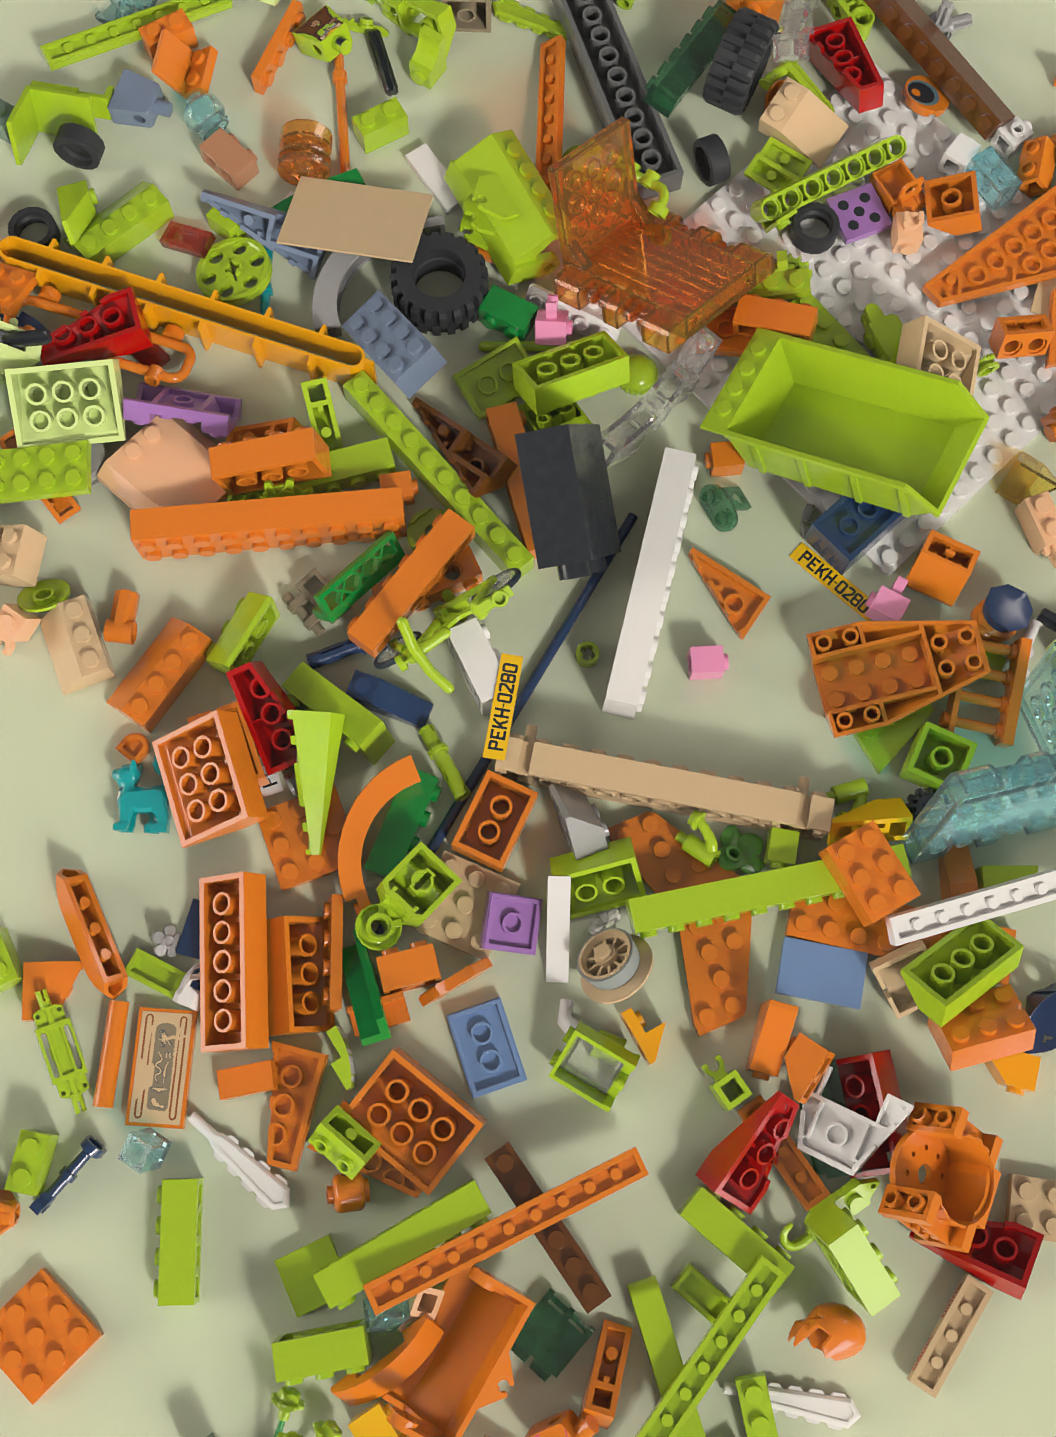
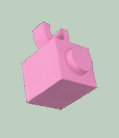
M548 294L546 309H538L536 315L535 344L561 346L567 343L568 336L573 335V320H569V310H558V294Z
M898 576L891 589L882 585L877 593L872 591L865 602V606L869 607L865 616L874 621H900L911 601L901 595L908 580Z

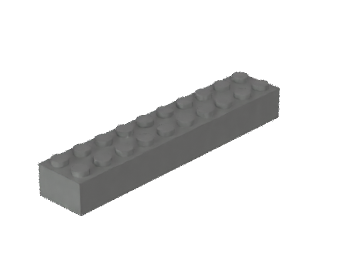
M552 0L612 151L622 157L620 163L626 165L628 160H632L642 167L639 172L645 174L647 169L657 172L661 176L659 181L667 186L669 193L680 190L684 171L613 1ZM623 177L632 200L640 202L659 196L657 191H651L640 183L632 182Z

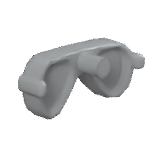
M807 503L802 513L800 522V535L802 538H805L811 524L814 522L808 520L812 508L815 506L813 504Z

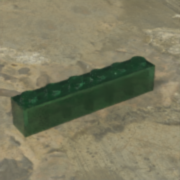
M718 0L713 7L709 5L701 17L703 20L698 19L690 31L692 34L687 33L679 45L681 48L679 49L676 46L668 58L670 62H663L657 72L658 77L654 75L651 77L645 87L648 92L643 101L668 118L714 59L722 37L737 11L722 0Z

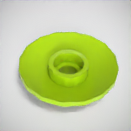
M61 579L40 580L36 582L35 587H26L19 593L17 604L20 609L26 612H48L55 608L58 603L68 599L71 595V587L66 581Z

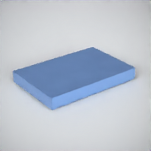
M783 937L775 993L859 1010L861 1009L868 953Z
M500 997L446 1015L473 1099L527 1080Z

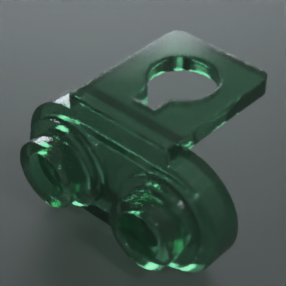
M707 484L701 489L699 494V500L714 527L720 532H729L736 527L738 523L736 511H744L751 508L750 503L738 486L721 487L718 484ZM736 494L740 498L742 504L739 503L737 500H734L732 496Z

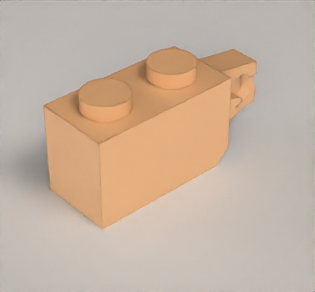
M1049 491L1025 498L1014 512L1033 553L1036 555L1043 554L1044 557L1048 556L1051 564L1056 568V506Z

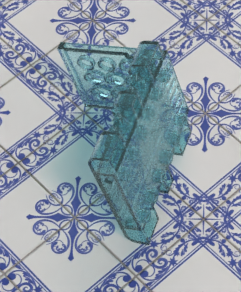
M1056 642L1051 645L1026 678L1020 712L1039 751L1022 755L1016 763L995 768L992 764H985L950 773L903 835V844L910 865L945 856L953 845L959 848L974 841L976 848L996 843L1005 832L1010 835L1024 828L1026 835L1056 828Z

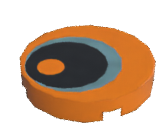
M912 76L906 81L902 89V96L904 95L906 98L904 100L906 105L913 112L924 117H929L930 114L935 115L934 117L941 116L950 103L949 98L927 76Z

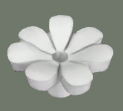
M617 908L611 909L609 913L607 910L599 912L600 918H595L590 922L588 931L594 935L607 928H616V922L621 918L620 912Z

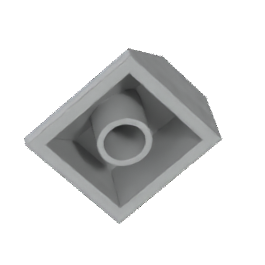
M555 784L549 785L560 829L576 860L608 849L605 837L609 836V831L605 821H599L600 815L596 805H590L586 796Z

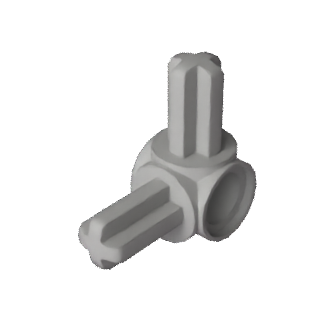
M943 0L938 11L928 16L942 33L950 39L953 32L971 27L973 23L972 15L964 13L951 17L954 3Z

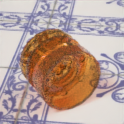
M294 119L286 122L280 130V151L277 164L279 176L284 181L295 186L298 185L301 176L318 179L329 178L331 173L330 156L333 143L331 131L325 125L314 120Z

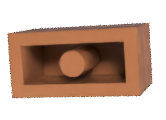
M221 127L199 145L203 161L237 191L259 173L256 162L258 159L253 151L242 147L235 135L232 133L228 134Z

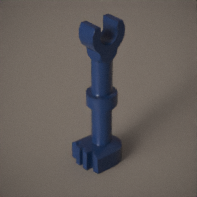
M88 1135L80 1143L82 1151L68 1166H64L59 1171V1177L29 1206L36 1215L43 1214L68 1183L74 1182L77 1178L76 1174L90 1158H102L107 1152L103 1145L97 1139H94L92 1135Z

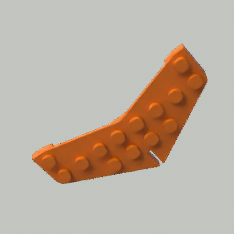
M654 812L642 813L608 828L610 842L631 837L641 877L655 894L740 877L734 871L723 869L719 865L718 860L709 868L682 850V844L675 840L680 831ZM750 912L740 914L741 919L724 922L723 917L712 919L713 924L705 927L696 928L695 923L684 925L685 930L679 932L691 1005L692 1024L698 1037L741 1018L746 1012L752 923Z

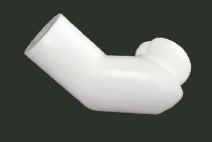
M560 999L558 1026L566 1034L570 1026L576 1028L579 1022L572 1016L574 1000Z

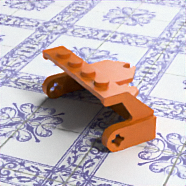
M473 1265L446 1279L441 1287L445 1293L434 1320L443 1327L444 1334L431 1354L415 1372L393 1390L381 1396L384 1400L394 1405L386 1420L397 1430L409 1437H462L477 1409L508 1396L506 1391H500L498 1383L506 1380L510 1386L514 1385L509 1351L536 1304L528 1295L477 1265Z

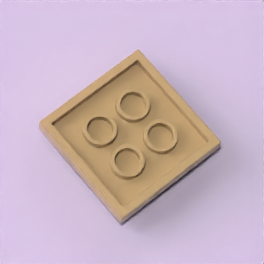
M444 850L440 860L462 882L418 928H410L478 959L489 958L492 950L479 948L487 891L517 895L521 884Z

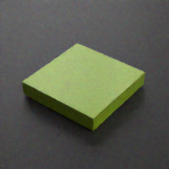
M330 1234L274 1261L297 1318L327 1304L313 1274L339 1257Z

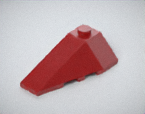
M128 287L106 295L99 300L101 304L89 312L85 309L79 314L80 318L69 326L63 324L51 333L52 342L41 347L40 356L42 364L46 366L123 356L152 347L153 342L149 326L133 288Z
M778 1090L709 1153L695 1175L716 1194L751 1215L768 1190L771 1182L768 1179V1175L772 1165H777L780 1155L777 1154L781 1141L788 1137L799 1104Z
M987 1221L985 1229L976 1228L969 1253L925 1244L920 1245L987 1285L1021 1300L1032 1273L1044 1234L1017 1222ZM910 1231L909 1238L914 1240L915 1234L913 1231Z

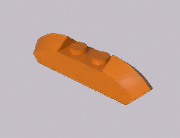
M62 868L56 875L58 902L83 968L93 985L100 992L115 1000L127 987L128 975L89 877L82 870Z

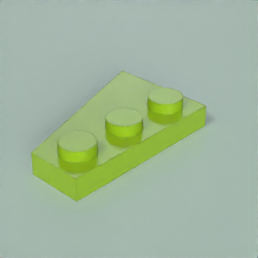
M931 705L889 726L853 734L877 774L886 767L933 713L934 709Z

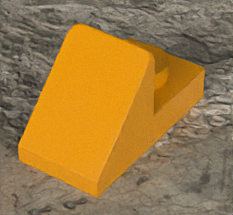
M629 1008L619 1014L645 1062L647 1065H650L656 1061L666 1022L645 1033L643 1027L646 1026L642 1015L639 1011L634 1012L632 1008Z

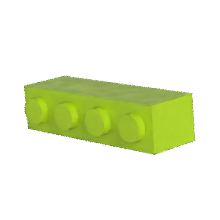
M384 437L329 451L332 477L296 483L294 485L304 489L310 486L314 489V494L340 492L342 489L350 487L361 488L367 483L374 481L380 482L379 475L396 472L388 438Z
M203 1178L163 1179L162 1185H159L157 1189V1203L161 1204V1216H157L156 1234L160 1235V1247H157L155 1250L154 1262L155 1266H159V1277L154 1281L153 1295L154 1298H158L157 1306L195 1305L200 1302Z
M698 1185L678 1210L677 1214L746 1274L761 1254L787 1275L778 1287L779 1289L795 1268L789 1262L791 1256L778 1245L775 1249L766 1242L768 1236L755 1225L749 1228L742 1221L745 1216L732 1205L726 1208L720 1202L722 1198L720 1195L716 1194L708 1186L705 1189Z

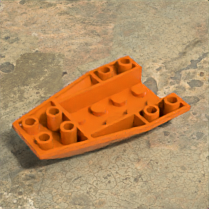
M976 620L859 621L806 634L812 670L825 718L834 739L889 726L991 673Z

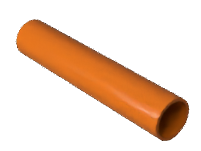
M109 1000L92 1106L113 1108L130 1002Z

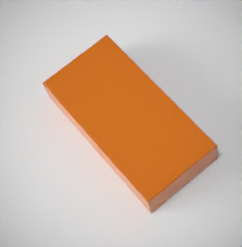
M266 1060L217 1071L220 1100H229L278 1090L275 1060Z

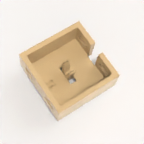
M921 939L915 940L869 962L882 990L886 987L888 989L884 991V994L897 1019L918 1010L900 972L902 968L927 950Z

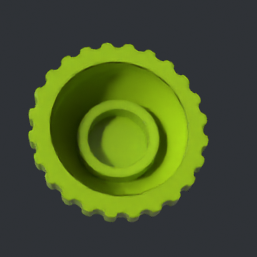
M631 353L629 355L630 382L620 385L621 390L636 396L639 394L643 395L644 393L647 394L648 391L653 390L656 382H658V368L656 363L647 355Z

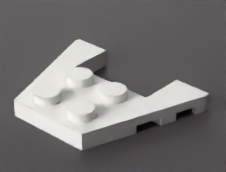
M828 1066L810 1098L802 1106L797 1149L854 1176L912 1112L914 1105L887 1094L876 1121L870 1120L822 1096L833 1070V1067Z

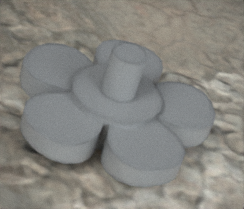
M165 925L163 933L160 931L153 933L152 941L158 943L153 948L157 956H163L165 953L169 957L177 955V946L175 945H178L181 933H175L176 929L173 925Z

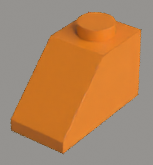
M799 1032L797 1037L793 1036L788 1042L787 1054L784 1058L793 1099L806 1104L836 1054Z

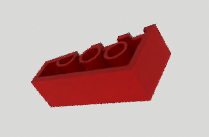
M851 16L804 31V55L859 114L883 107L884 82Z
M262 661L248 662L226 672L268 776L294 767V763L297 762V747L291 744L290 736L295 735L293 720L287 717V710H297Z

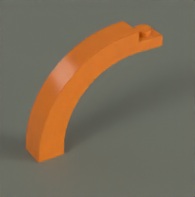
M411 754L391 763L366 784L354 800L342 827L338 851L339 880L345 902L357 899V902L353 904L357 916L361 910L372 905L366 891L361 870L362 848L368 828L374 817L388 800L403 789L421 781Z

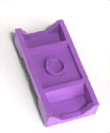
M140 382L136 399L126 397L123 399V419L131 420L137 425L148 424L157 415L162 419H184L185 422L192 424L202 422L201 432L209 433L212 437L223 438L231 433L242 418V399L162 385L152 387L147 383Z

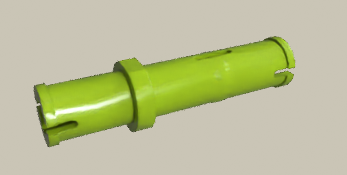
M434 724L423 726L418 731V734L428 749L427 755L436 763L455 801L458 802L468 798L471 795V791L468 789L458 768L449 755L448 745L442 742Z

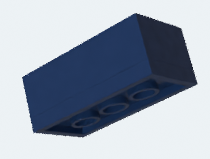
M842 496L811 524L804 539L839 574L843 575L905 517L902 513L866 502L858 503L853 498Z

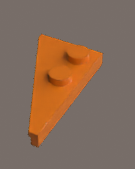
M692 547L688 554L689 559L734 631L743 640L769 602L771 596Z

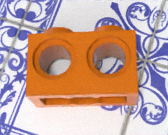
M1046 314L999 317L995 321L988 343L996 359L1045 355L1055 330Z

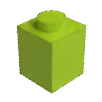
M214 207L206 214L210 229L224 239L244 237L247 234L240 229L237 223L230 218L222 216L220 211Z
M772 827L767 832L763 864L770 865L771 870L794 866L796 864L800 832Z

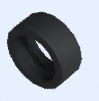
M76 123L60 125L53 142L54 151L62 160L84 170L97 168L105 150L104 141L91 129Z
M714 133L697 139L693 144V157L701 180L709 187L727 181L731 174V164L722 139Z
M811 202L800 207L794 215L789 229L792 243L801 252L807 254H821L828 251L834 244L840 228L839 217L835 210L820 202ZM812 218L821 220L828 227L829 233L823 238L809 237L802 232L800 228L801 221Z
M40 207L21 209L12 216L8 223V235L19 238L22 231L28 225L34 223L46 224L49 228L47 235L35 243L49 246L53 238L57 240L58 244L60 243L61 233L53 216L47 210Z

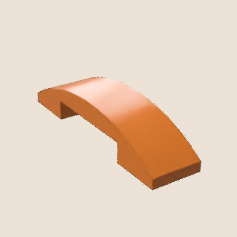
M425 1313L402 1331L405 1340L402 1344L362 1375L360 1373L347 1374L330 1388L331 1393L349 1406L364 1404L383 1396L406 1380L427 1359L444 1334L443 1327Z

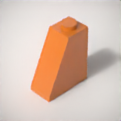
M772 999L761 1003L745 1070L752 1072L753 1078L769 1081V1077H778L799 1007Z

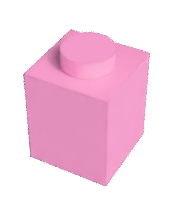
M723 645L690 647L687 653L689 680L721 679L725 670H728V654H723Z

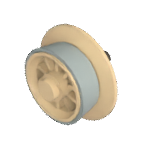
M607 928L591 936L584 943L577 957V969L581 975L583 991L591 1000L601 1004L617 1003L632 996L644 985L653 967V952L650 945L644 939H641L640 936L629 934L620 928Z

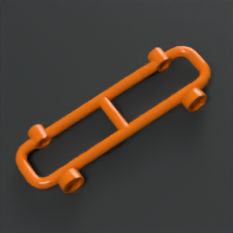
M43 286L38 296L28 295L12 317L4 314L3 322L9 324V320L16 318L21 307L26 305L38 307L76 320L80 318L79 314L83 310L60 304V292L51 286ZM169 324L165 327L162 335L150 332L154 344L185 354V360L178 372H166L159 365L151 364L147 366L118 356L93 360L119 359L121 369L145 376L144 381L148 385L157 387L160 381L179 383L185 380L195 364L196 354L189 344L183 342L185 337L184 331L177 325ZM25 325L24 327L18 326L19 328L26 331L36 330L34 327L30 325Z

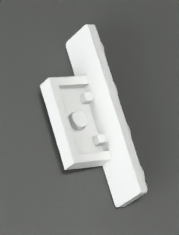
M534 283L529 285L525 300L537 305L538 309H546L548 294H558V310H569V320H573V331L587 337L605 330L617 342L621 326L603 318L608 304L602 302L598 297L590 296L580 291L577 287L563 283L555 293Z

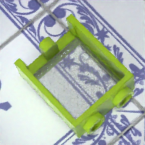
M580 1020L576 1028L570 1026L562 1041L566 1043L562 1051L556 1049L548 1064L553 1066L548 1077L609 1113L619 1091H622L630 1073L635 1070L641 1055L632 1053L584 1024L583 1020Z

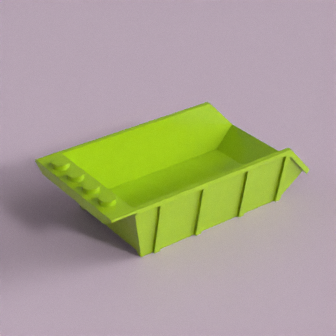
M758 327L700 425V429L724 435L725 438L730 440L748 467L758 469L760 473L766 474L768 472L801 482L809 488L814 486L853 498L858 503L866 502L902 513L907 518L931 513L934 517H940L990 417L959 380Z

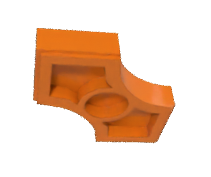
M488 957L482 958L437 983L419 996L418 999L421 1005L424 1007L437 1001L463 984L475 979L493 966Z

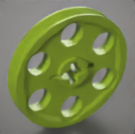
M231 237L214 244L203 254L196 268V281L205 297L210 298L215 289L219 293L221 302L233 306H241L256 299L267 288L272 277V262L265 248L256 240L247 237ZM238 248H247L244 253L238 255L235 254ZM223 256V259L219 263H212V260L215 257ZM264 259L261 265L252 266L255 260ZM231 263L233 264V266H234L235 269H236L235 275H236V277H237V281H236L235 277L233 276V272H232V271H233V268H232V266H231ZM216 277L214 283L205 285V281L208 278ZM257 280L255 286L251 288L245 287L247 282ZM233 289V293L230 296L222 297V293L225 290Z

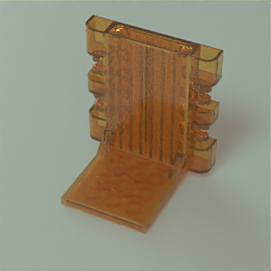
M619 118L547 168L564 267L557 273L554 279V294H558L559 301L579 311L589 303L597 304L598 302V306L602 308L603 322L616 329H619L628 321L634 322L636 320V324L641 327L642 342L667 354L677 349L775 272L774 256L770 253L743 242L736 246L729 245V247H726L727 244L725 241H722V235L718 231L706 226H699L697 229L690 228L688 230L687 225L683 222V218L678 214L669 211L665 220H662L647 211L648 207L638 194L630 120L627 118Z

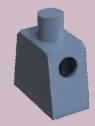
M124 69L108 105V110L115 124L151 128L154 126L158 115L171 117L173 104L164 100L158 83L128 69Z

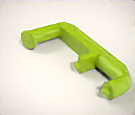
M794 60L783 62L759 80L760 87L768 91L773 83L786 75V77H790L809 89L835 113L833 105Z

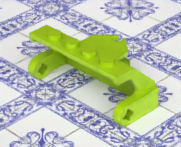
M513 130L492 133L461 157L450 161L444 180L464 211L459 232L467 229L472 233H466L464 238L489 253L507 285L546 276L555 271L560 265V260L555 252L539 253L553 240L569 237L574 229Z

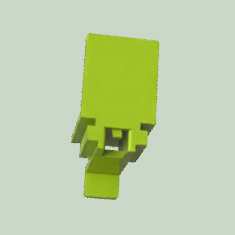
M32 80L30 85L25 86L6 121L16 165H23L39 132L57 135L60 125L76 123L91 129L98 135L95 118L112 119L108 105L115 91L114 86L108 85L104 95L79 91L77 87Z

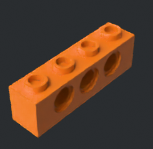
M469 545L416 608V612L428 609L436 601L441 600L443 602L442 591L444 589H450L455 595L457 592L464 589L468 591L483 582L482 571ZM451 572H456L460 575L456 580L446 578V575ZM383 582L371 588L373 595L377 596L383 589L381 587Z

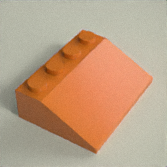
M215 710L152 742L182 848L247 828L269 817L237 712Z
M399 1046L392 1049L345 1109L348 1115L382 1144L376 1152L428 1196L487 1121L485 1117Z

